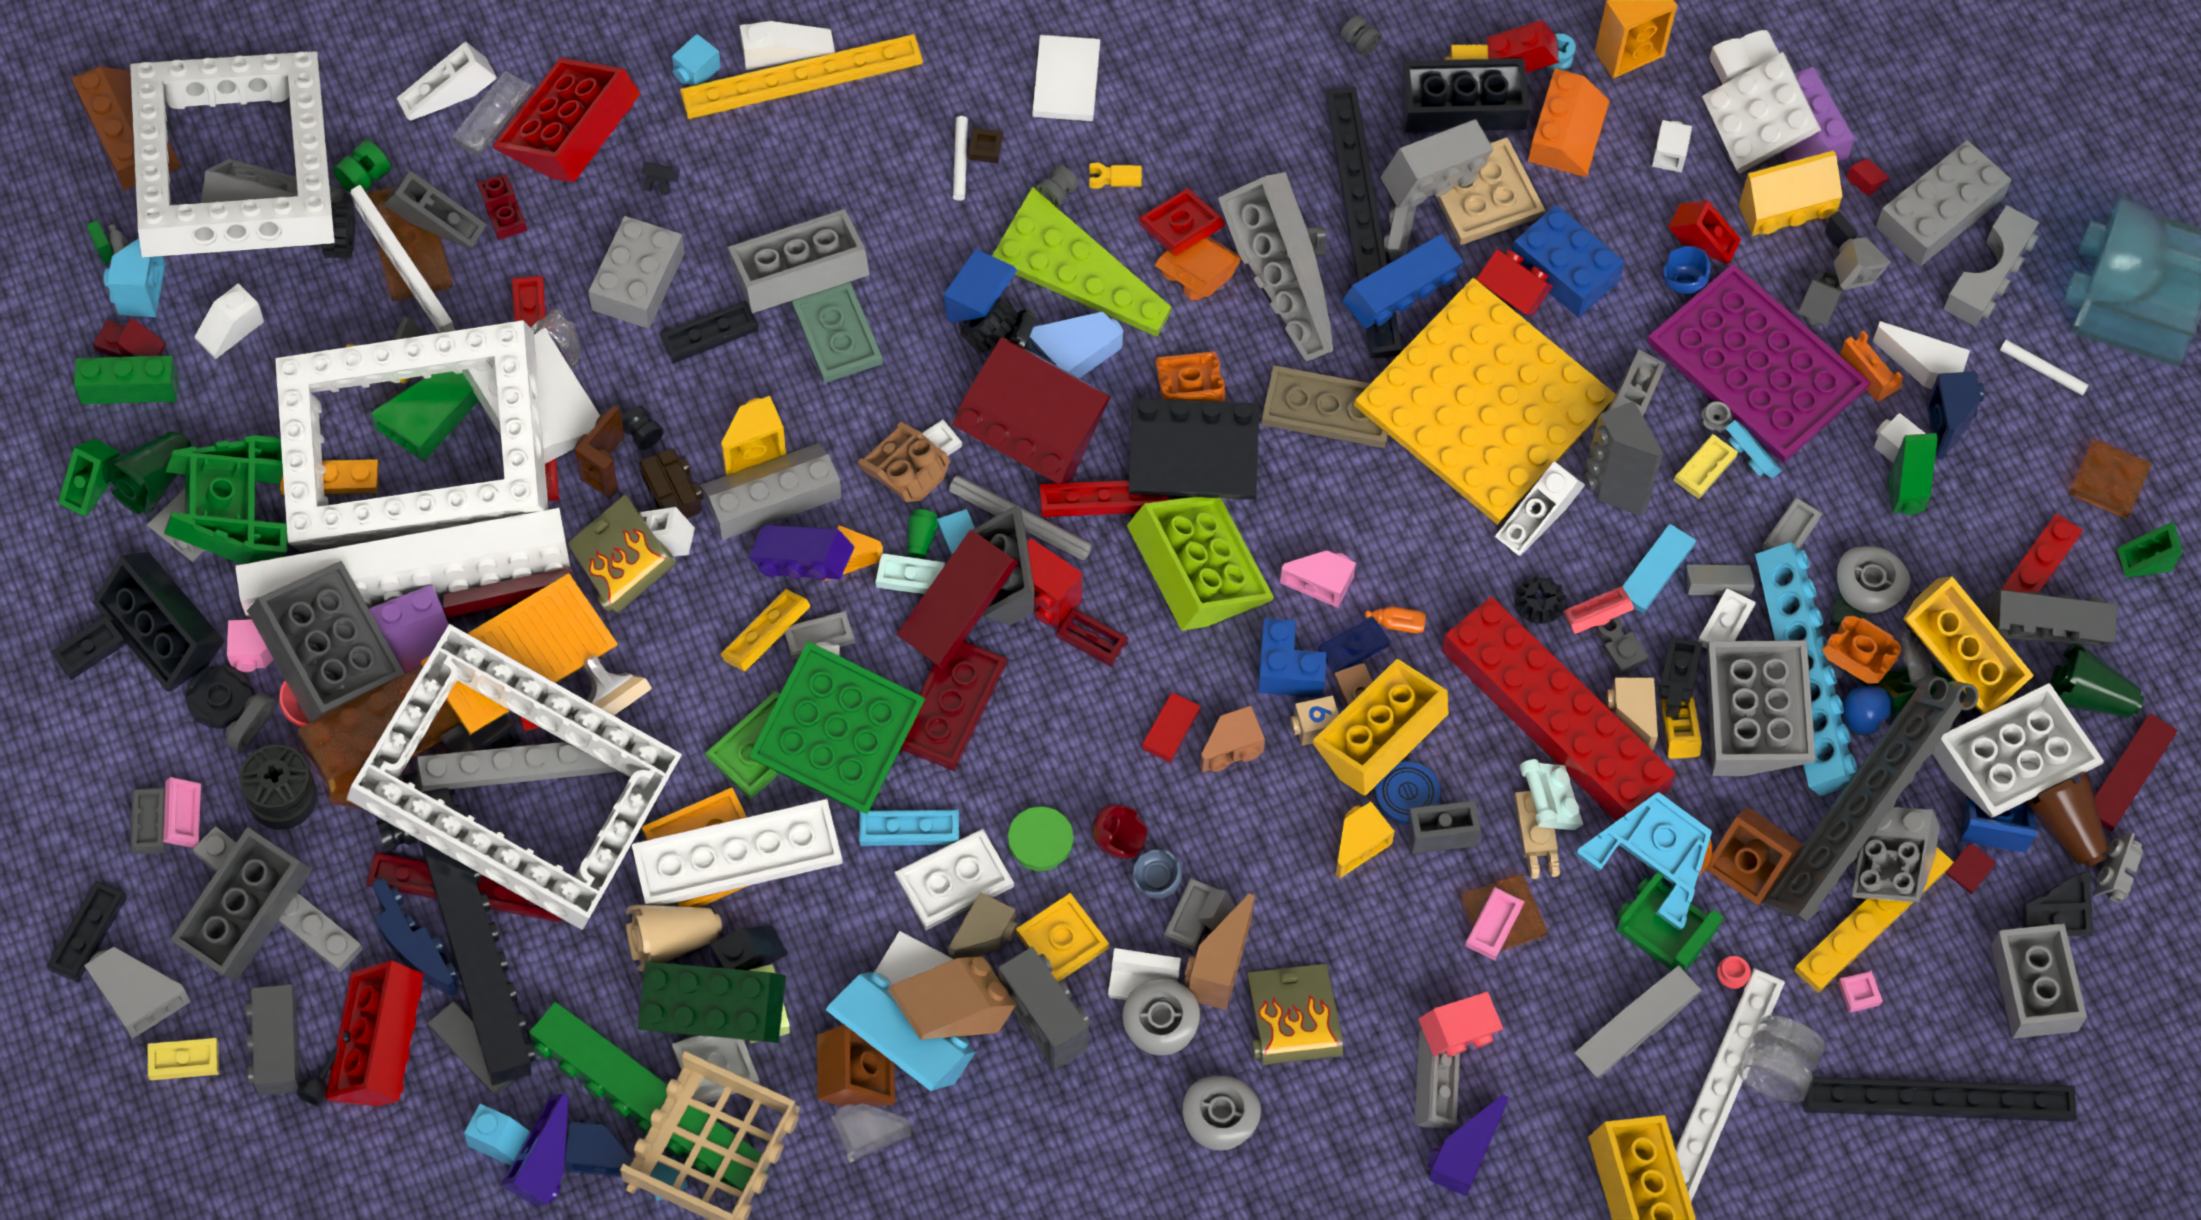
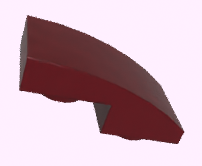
M506 174L477 183L498 240L527 231L525 220Z

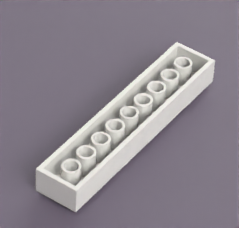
M556 508L235 566L240 601L248 620L251 618L247 610L257 598L341 560L368 609L431 584L436 595L567 568L570 567L560 509Z

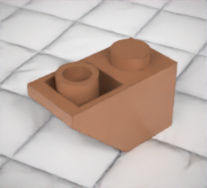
M1251 706L1219 717L1201 754L1200 768L1202 773L1210 770L1213 772L1224 770L1231 763L1240 760L1243 762L1252 761L1263 753L1265 738Z

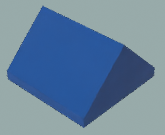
M975 249L943 295L947 319L951 323L986 317L1017 272V269L1006 262Z
M1966 795L1960 841L2026 853L2037 833L2034 813L2026 803L2019 804L1991 818Z

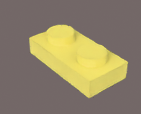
M217 1038L148 1044V1077L150 1080L219 1075V1042Z

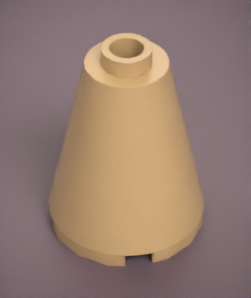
M635 904L628 906L626 910V915L632 914V923L626 924L628 944L633 961L640 960L641 965L636 967L640 972L644 971L645 962H669L715 942L717 934L722 933L719 914H714L711 908Z

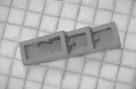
M1677 966L1607 1023L1580 1047L1575 1054L1600 1079L1618 1061L1630 1055L1650 1035L1654 1036L1700 994L1702 990L1680 966Z

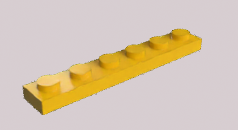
M1938 847L1936 848L1935 859L1923 893L1946 873L1954 863ZM1866 899L1796 965L1794 971L1819 993L1914 902Z

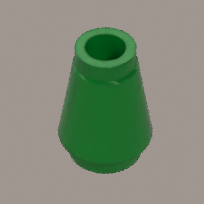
M915 509L912 511V516L908 517L907 555L910 557L926 558L939 526L936 513L924 509Z

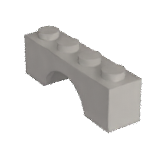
M2006 205L1993 225L1986 242L1996 256L1997 265L1986 272H1963L1950 292L1943 310L1977 327L1982 317L1988 319L1997 304L1993 301L1996 295L2002 297L2011 280L2007 279L2011 272L2017 274L2025 260L2022 254L2025 250L2031 252L2039 238L2035 234L2039 222Z

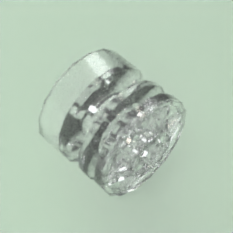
M1780 1016L1762 1017L1751 1040L1753 1047L1747 1049L1738 1070L1739 1076L1748 1086L1770 1098L1794 1103L1803 1101L1813 1079L1811 1071L1817 1069L1820 1062L1819 1059L1826 1048L1824 1040L1816 1032L1794 1020Z

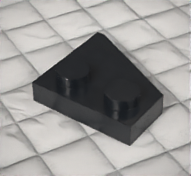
M2080 872L2023 903V928L2065 923L2068 936H2093L2090 872Z

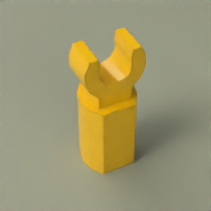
M1100 163L1089 164V174L1100 175V177H1091L1089 179L1090 188L1099 189L1104 185H1111V187H1141L1142 165H1111V167H1105Z

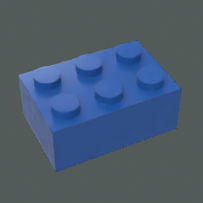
M1558 205L1552 207L1514 241L1513 251L1524 258L1521 264L1530 270L1534 265L1549 275L1546 281L1554 285L1549 293L1578 318L1620 281L1625 263L1624 260Z

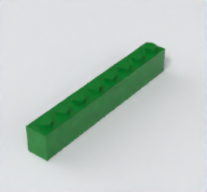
M554 1002L529 1032L533 1050L545 1060L550 1057L559 1064V1070L570 1079H574L576 1076L585 1083L584 1088L594 1097L600 1099L603 1096L610 1101V1107L623 1118L630 1116L638 1122L637 1127L647 1136L651 1128L650 1119L653 1111L656 1108L661 1110L668 1097L666 1092L668 1085L569 1011ZM688 1105L678 1127L700 1136L710 1116ZM716 1121L706 1140L729 1150L736 1135ZM673 1134L665 1149L677 1158L682 1155L687 1159L695 1143ZM743 1140L736 1151V1154L756 1163L759 1162L762 1156L761 1153ZM702 1147L691 1168L714 1178L724 1156ZM731 1161L721 1182L743 1192L754 1170ZM723 1192V1193L726 1194L727 1196L733 1198V1196H731V1195H729V1194Z

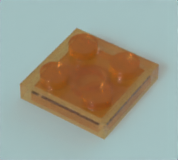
M2093 438L2068 494L2128 519L2152 463Z

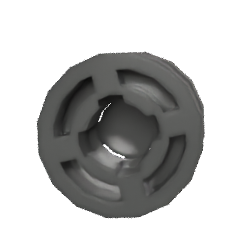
M1361 15L1351 18L1340 34L1341 39L1347 44H1353L1355 50L1363 57H1366L1376 49L1383 36L1375 27L1370 28L1367 20Z
M1057 165L1050 172V178L1043 179L1036 186V190L1058 208L1065 201V196L1072 194L1079 187V182L1068 168Z

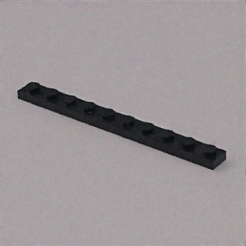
M1356 87L1326 89L1325 97L1356 278L1357 282L1387 265L1357 89ZM1396 312L1384 324L1378 326L1375 323L1365 329L1370 359L1398 356L1402 352Z

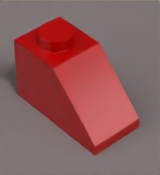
M1708 200L1680 203L1668 226L1684 246L1698 247L1705 251L1708 257L1725 264L1730 263L1741 241V238Z

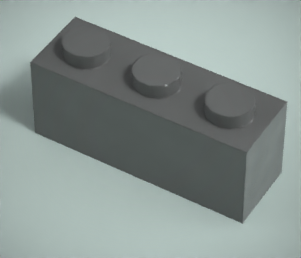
M292 984L251 988V1000L246 1001L247 1020L252 1021V1032H247L248 1052H253V1064H248L249 1084L255 1086L259 1096L296 1092L300 1087L298 1005L294 987Z

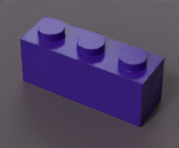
M763 525L749 558L758 566L759 572L768 577L778 575L789 576L794 579H800L801 577H810L817 580H826V578L841 579L855 547L839 529Z

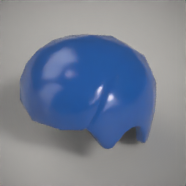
M1683 246L1672 250L1669 253L1666 265L1663 266L1665 284L1668 288L1679 294L1696 293L1706 286L1710 278V259L1707 253L1698 247Z
M1865 685L1849 691L1843 702L1844 713H1842L1845 725L1856 735L1878 732L1880 730L1878 724L1882 720L1888 719L1891 714L1889 696L1886 690L1879 686Z

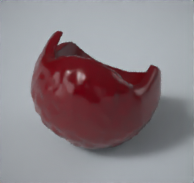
M1107 804L1097 812L1093 821L1092 838L1101 851L1119 859L1135 857L1141 851L1147 839V827L1138 818L1137 810L1124 805Z

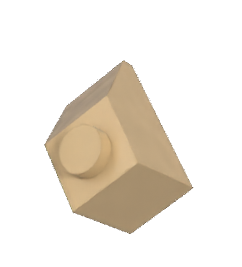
M1615 678L1612 689H1607L1606 707L1612 709V712L1653 751L1658 738L1654 678Z

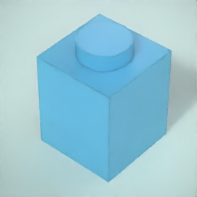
M698 34L672 56L674 76L682 84L687 83L690 86L703 84L721 68L719 50Z

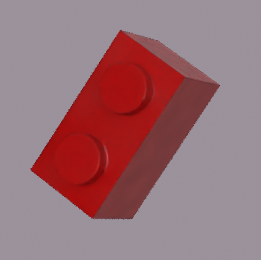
M1543 20L1487 37L1488 59L1524 58L1526 73L1559 63L1557 37Z
M1509 248L1506 253L1496 249L1476 280L1524 314L1533 316L1554 286L1546 281L1549 275L1534 265L1530 270L1521 264L1524 258Z

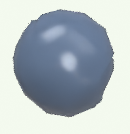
M1150 850L1140 855L1133 866V882L1139 892L1148 898L1164 899L1174 894L1181 885L1183 876L1181 864L1168 850Z

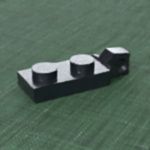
M1670 638L1660 685V699L1667 700L1665 717L1679 718L1681 703H1690L1702 652V642Z

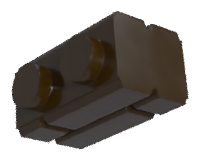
M670 448L658 453L657 456L653 455L640 461L641 477L657 509L676 507L686 519L701 512L700 500H703L704 497L698 483H691L687 476L691 474V471L684 456L678 458L675 450Z

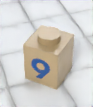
M1328 696L1295 704L1294 715L1290 717V726L1293 735H1299L1301 746L1313 744V739L1339 715L1334 697Z

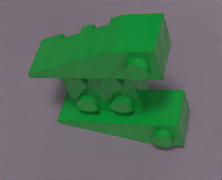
M253 435L244 437L241 441L228 443V440L216 442L214 446L196 449L194 446L172 450L165 473L185 475V514L171 512L164 529L165 535L239 564L285 557L287 553V524L255 521V482L280 484L283 477L281 438Z

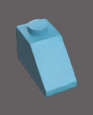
M479 1104L464 1132L468 1147L511 1166L530 1131L511 1117Z

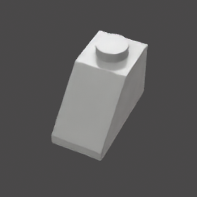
M1866 237L1851 238L1843 243L1838 250L1839 256L1833 262L1839 284L1844 290L1872 285L1891 263Z

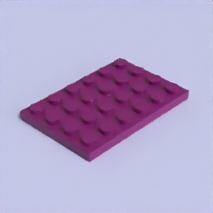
M1734 263L1659 326L1647 339V343L1711 400L1725 403L1730 409L1732 418L1741 423L1753 437L1783 463L1862 395L1871 383Z

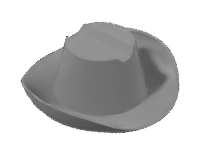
M1859 546L1849 549L1841 557L1837 567V583L1842 597L1850 606L1862 612L1878 613L1893 607L1903 599L1910 586V574L1902 561L1892 552L1876 546Z
M1167 979L1152 980L1135 988L1127 997L1123 1006V1025L1129 1038L1141 1050L1153 1055H1170L1182 1050L1192 1040L1199 1025L1200 1008L1193 992L1183 984Z
M1216 1075L1196 1081L1188 1089L1183 1101V1118L1190 1135L1202 1146L1213 1150H1229L1245 1142L1257 1128L1261 1117V1105L1255 1092L1244 1082L1230 1076Z

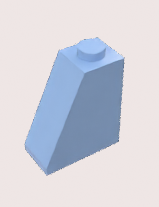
M1102 311L1033 327L1025 348L1027 350L1031 349L1056 363V366L1081 378L1122 348L1123 329L1115 319H1110Z

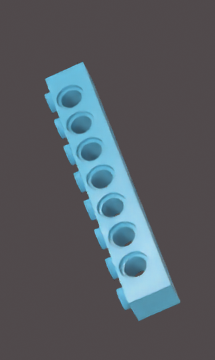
M1788 542L1757 553L1755 556L1775 641H1798V638L1806 633L1803 641H1807L1808 664L1813 662L1809 670L1811 697L1818 691H1820V694L1816 700L1811 701L1816 760L1814 763L1804 764L1809 788L1821 797L1844 789L1855 775L1854 773L1858 771L1854 756L1849 753L1847 743L1851 742L1848 728L1842 723L1841 719L1844 707L1834 689V684L1837 683L1836 674L1822 651L1827 640L1821 634L1820 626L1823 625V618L1819 609L1815 607L1813 597L1817 595L1812 580L1808 578L1806 570L1810 568L1809 559L1804 550H1800L1792 542ZM1793 576L1790 583L1784 585L1786 579ZM1799 604L1798 610L1791 614L1793 607ZM1827 720L1826 726L1818 731L1820 723ZM1834 750L1832 757L1824 761L1826 754Z

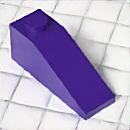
M563 1093L549 1096L501 1183L502 1186L533 1206L546 1205L548 1202H552L561 1188L559 1182L564 1175L569 1099Z
M1502 1094L1446 1138L1441 1150L1434 1148L1427 1167L1432 1169L1430 1181L1467 1197L1506 1108L1508 1096Z

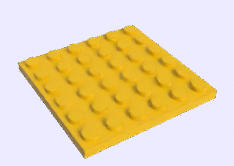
M1472 278L1355 399L1353 405L1381 429L1388 432L1393 439L1494 523L1499 525L1536 485L1554 461L1557 462L1598 419L1599 414L1608 408L1615 393L1480 282Z

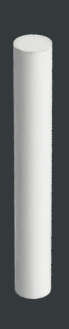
M965 116L956 117L953 180V199L955 200L965 199L968 118Z
M2005 340L2000 351L2082 396L2089 386L2085 382L2008 340Z

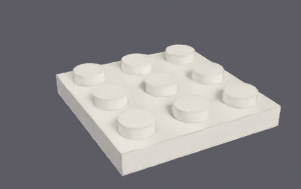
M1783 52L1702 96L1739 174L1821 131L1793 69Z

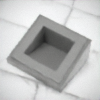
M1225 890L1210 891L1197 918L1212 931L1235 908L1229 894Z

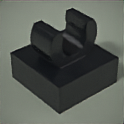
M644 162L641 174L650 176L645 181V190L652 191L654 182L659 181L662 185L660 194L667 195L670 191L668 181L678 182L680 170L651 162Z

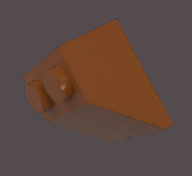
M1747 807L1732 822L1713 852L1706 870L1759 906L1793 860L1802 843Z
M841 1025L818 1034L817 1099L841 1107L891 1106L895 1104V1063L846 1025Z

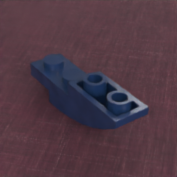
M385 878L373 882L372 885L376 897L384 912L374 916L378 930L394 954L405 966L423 973V981L450 996L458 994L454 982L458 981L459 977L452 963L448 962L445 964L440 956L445 951L438 936L435 934L430 937L425 926L418 929L410 913L403 915L399 905L404 902L395 885L389 888Z

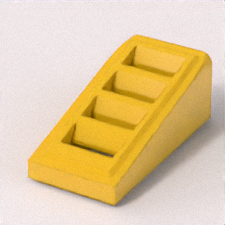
M1694 696L1690 698V703H1681V706L1687 705V708L1680 709L1679 718H1688L1682 720H1672L1676 718L1665 717L1667 700L1660 699L1668 758L1699 757L1702 740ZM1690 730L1689 732H1674V731Z

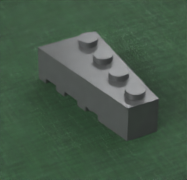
M1994 590L1991 595L1981 599V612L2004 639L2064 644L2076 643L2079 645L2103 647L2116 643L2117 604L2106 603L2105 598L2092 597L2086 598L2085 601L2077 600L2075 596L2056 595L2053 597L2045 596L2042 593Z

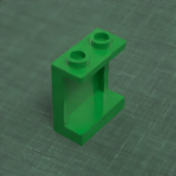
M1657 872L1652 879L1646 877L1635 892L1639 895L1633 903L1627 901L1619 910L1616 917L1620 920L1616 931L1672 971L1677 966H1680L1686 972L1717 933L1724 917L1715 910H1712L1707 915L1690 903L1685 926L1682 930L1678 931L1655 914L1671 891V888L1662 882L1664 875Z

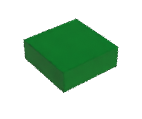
M98 220L87 224L91 240L102 262L105 264L111 262L113 252Z

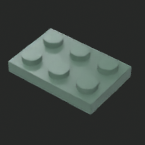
M851 282L792 301V308L824 383L883 364V357Z

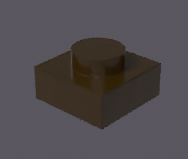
M973 128L968 160L999 164L1003 132Z

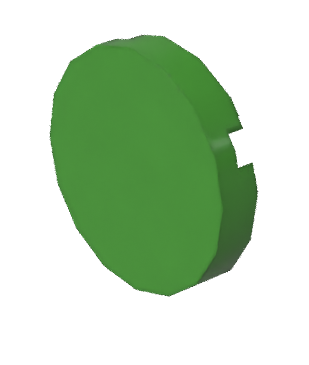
M1044 806L1032 807L1019 813L1011 822L1008 832L1009 851L1013 858L1015 857L1019 864L1026 869L1038 872L1058 867L1060 863L1069 857L1074 843L1072 826L1067 818L1056 809Z

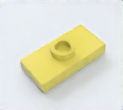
M1712 434L1676 474L1674 482L1700 499L1737 457L1738 451Z

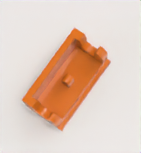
M1862 331L1856 341L1852 336L1844 341L1840 356L1871 382L1867 392L1878 403L1901 389L1904 377L1900 372H1897L1895 375L1869 346L1867 343L1869 336L1865 331Z

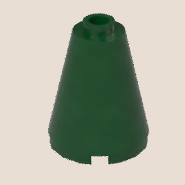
M170 431L109 461L102 470L103 478L106 484L110 481L115 487L112 494L123 506L136 514H140L142 511L148 514L155 508L178 475L165 473L172 450L191 447V443L184 434Z
M2072 644L2065 650L2062 656L2066 657L2067 660L2063 666L2056 665L2050 684L2067 708L2127 718L2133 713L2137 714L2140 711L2144 702V696L2141 695L2140 687L2079 644Z

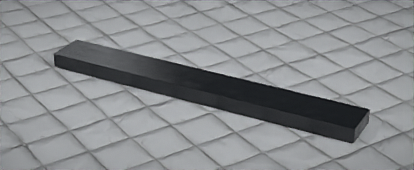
M1804 1076L1802 1080L1805 1113L2074 1122L2077 1119L2075 1086Z

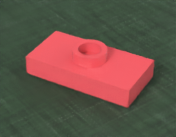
M1620 586L1565 609L1563 613L1573 633L1577 634L1591 627L1604 625L1611 619L1634 610V607L1626 591Z

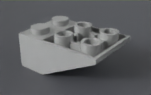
M1893 807L1886 813L1878 824L1875 833L1867 839L1860 849L1852 893L1854 898L1920 902L1935 859L1940 830L1934 810Z

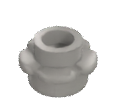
M1722 402L1710 403L1701 413V417L1704 419L1703 425L1709 430L1724 431L1729 422L1732 421L1729 407ZM1714 416H1718L1719 419L1715 420Z

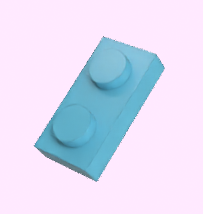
M1734 420L1726 427V430L1732 435L1728 439L1729 442L1739 453H1742L1744 450L1752 458L1748 462L1749 465L1759 476L1765 473L1773 479L1782 471L1741 423Z

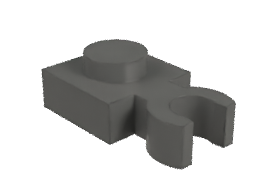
M1618 617L1611 619L1610 623L1614 628L1612 631L1606 630L1603 625L1597 626L1596 632L1598 637L1603 641L1609 642L1604 645L1603 651L1620 676L1648 662L1649 655L1632 631L1625 635L1621 631L1622 622Z

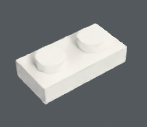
M1727 588L1698 642H1702V646L1707 648L1709 641H1736L1756 602Z

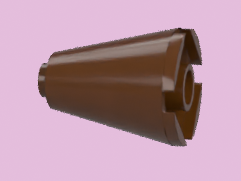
M2085 772L2079 775L2082 781L2076 783L2071 778L2038 795L2041 802L2035 804L2034 800L2030 799L2026 803L2029 809L2078 865L2085 863L2089 868L2106 859L2103 853L2108 851V846L2090 780Z

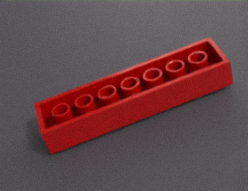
M1492 596L1445 634L1442 652L1558 765H1564L1568 775L1615 821L1621 819L1657 792L1664 795L1670 790L1676 773Z

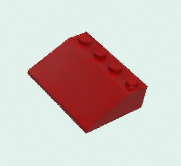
M559 58L492 146L495 150L552 179L574 183L593 156L597 154L608 136L615 130L624 115L632 108L633 103L641 93L624 68Z

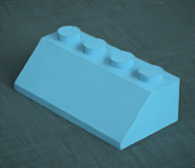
M876 971L859 974L826 1008V1011L930 1091L954 1085L976 1053L974 1049L968 1046L970 1042L964 1036L920 1040L888 991L891 981L885 975Z

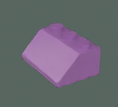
M1814 67L1794 73L1821 131L1780 152L1783 159L1788 163L1833 150L1835 151L1837 162L1848 158L1855 138Z
M432 584L369 608L403 669L404 676L423 668L421 660L432 654L449 625Z

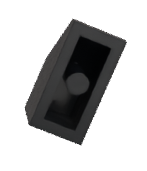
M771 925L740 928L710 944L713 961L718 968L751 970L767 966L788 955Z

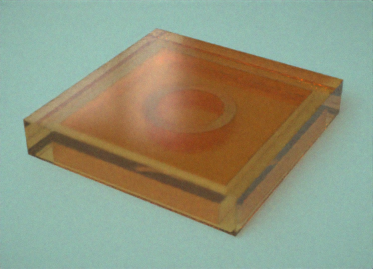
M1523 873L1461 894L1460 899L1472 927L1476 924L1494 887L1525 901L1500 952L1547 936L1548 930Z

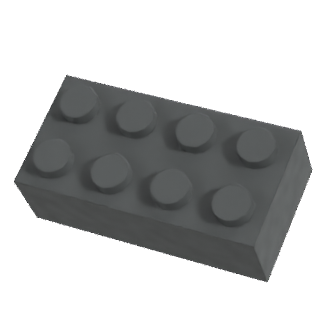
M247 827L170 940L221 975L237 982L313 869L261 834Z

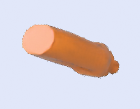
M1389 606L1384 609L1379 608L1373 612L1369 610L1365 612L1366 618H1372L1377 624H1381L1386 629L1414 634L1424 632L1426 614L1421 611Z

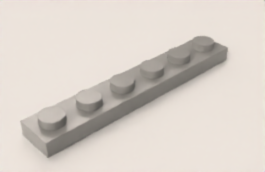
M568 742L418 756L416 760L421 792L447 787L448 789L618 772V770Z
M215 826L192 850L196 857L217 872L236 842ZM299 893L295 895L277 922L339 973L363 950L362 945Z

